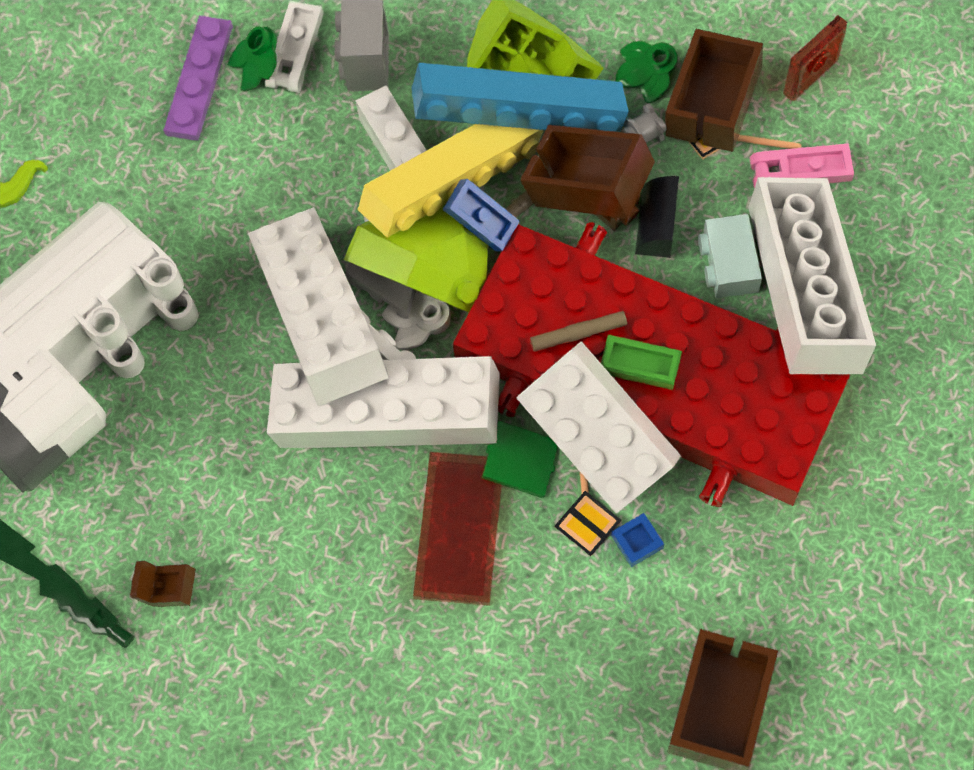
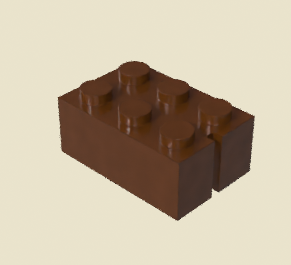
M695 29L665 112L666 136L696 143L697 139L701 138L705 146L733 152L762 69L763 43Z
M548 125L536 148L539 156H532L520 181L535 207L628 219L655 161L642 134Z
M700 629L667 753L724 770H748L778 650L743 641L738 656L734 657L730 653L735 638Z

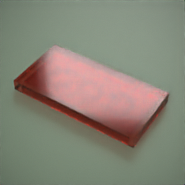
M430 452L413 592L414 599L490 606L502 485L481 478L487 456Z

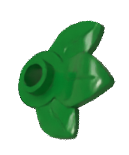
M269 27L253 28L247 35V38L237 45L228 61L229 66L243 69L240 89L244 92L256 88L262 78L269 80L275 71L277 63L275 52L277 35Z
M634 41L620 50L621 56L626 62L617 70L615 81L622 82L623 88L641 86L642 95L646 103H653L661 98L669 89L670 74L678 64V54L675 48L663 42L651 45L644 41ZM661 54L666 55L662 62H655L657 56Z

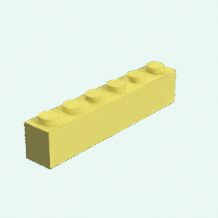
M474 124L365 184L358 211L387 238L400 230L406 231L417 220L426 215H434L441 206L445 205L461 179H469L476 186L482 187L500 172L506 173L515 163L524 158L530 159L537 153L536 148L543 130Z

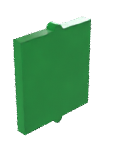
M498 420L496 443L489 444L485 449L488 455L481 478L539 498H544L550 474L556 470L553 463L558 446L547 436Z

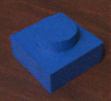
M644 513L611 532V537L631 567L664 549L663 541Z

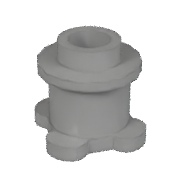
M649 103L643 106L644 113L633 119L626 118L623 124L624 128L621 129V132L642 134L646 143L655 138L659 143L665 140L663 134L666 131V125Z

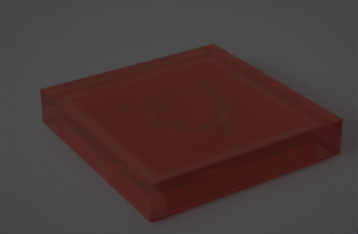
M839 15L790 59L783 94L791 101L799 98L838 61L848 23Z

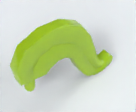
M39 160L25 161L10 181L6 183L0 182V208L17 203L26 193L34 174L37 171L46 172L48 167Z

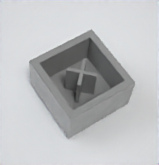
M341 0V11H335L336 32H339V40H335L334 43L335 60L339 62L340 80H346L348 92L376 91L384 86H387L389 89V30L384 0Z

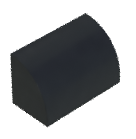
M679 176L658 177L648 181L643 186L635 249L636 255L671 258Z

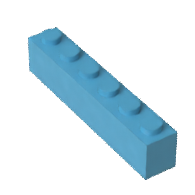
M418 63L411 88L415 119L538 130H546L548 125L621 132L629 112L622 82Z

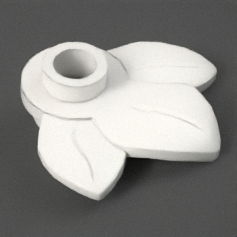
M416 291L408 319L397 315V309L391 305L386 307L382 317L387 323L399 329L394 340L396 342L395 347L399 350H405L421 346L430 334L435 335L444 332L450 325L451 310L446 303ZM432 313H436L433 317L428 318Z

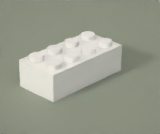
M582 341L516 397L616 514L671 470L681 457Z

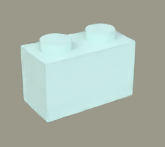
M744 214L705 220L704 232L698 235L700 254L707 255L709 266H705L704 269L707 287H714L716 298L758 293L762 277L749 215Z

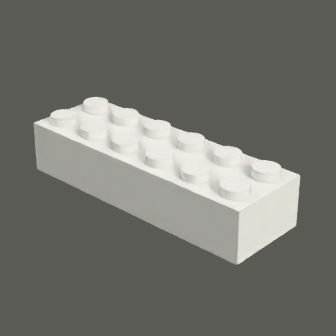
M758 177L748 209L789 373L864 374L876 347V342L828 178Z
M315 208L296 213L293 216L249 232L248 236L317 405L321 406L388 379L389 377L379 348Z
M491 356L383 360L388 379L321 406H318L300 363L274 364L267 434L280 448L492 444L497 441L500 373Z

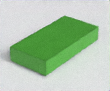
M608 335L601 364L613 377L673 390L682 351Z

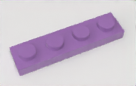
M199 15L163 130L166 136L199 140L233 28L231 20Z

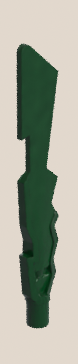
M0 519L1 561L40 581V595L57 600L60 611L68 612L75 623L87 624L93 634L107 635L123 648H127L134 640V635L123 628L118 619L96 597L93 600L89 599L82 587L57 564L47 566L30 553L35 546Z

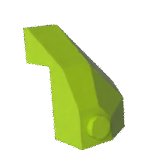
M491 0L478 22L467 57V67L595 80L604 69L598 61L558 27L515 0Z
M443 205L434 215H426L417 220L408 230H400L388 238L370 221L357 226L343 260L469 313L486 281L488 245L443 210L445 205Z

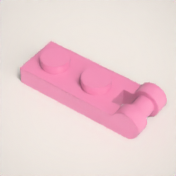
M849 143L761 151L749 157L751 169L755 170L756 174L753 178L754 188L758 177L828 178L829 183L849 182L854 177ZM779 166V172L769 173V168Z

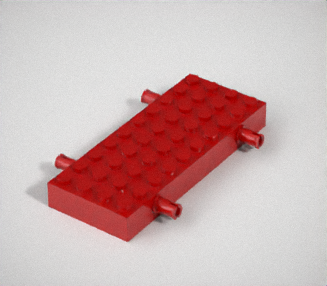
M588 222L576 247H573L518 224L504 250L501 251L453 342L455 358L491 356L500 373V379L506 381L499 395L498 412L503 414L506 409L508 410L506 416L514 417L520 404L516 397L581 341L600 363L608 335L680 350L682 354L673 390L618 377L613 378L681 455V458L711 470L705 486L699 494V498L703 502L708 504L715 490L711 506L721 507L732 480L793 506L851 374H790L778 327L776 330L595 256L607 235V231L600 225H598L596 231H593L595 223ZM620 311L625 313L627 325L573 342L563 343L536 352L533 351L530 337Z

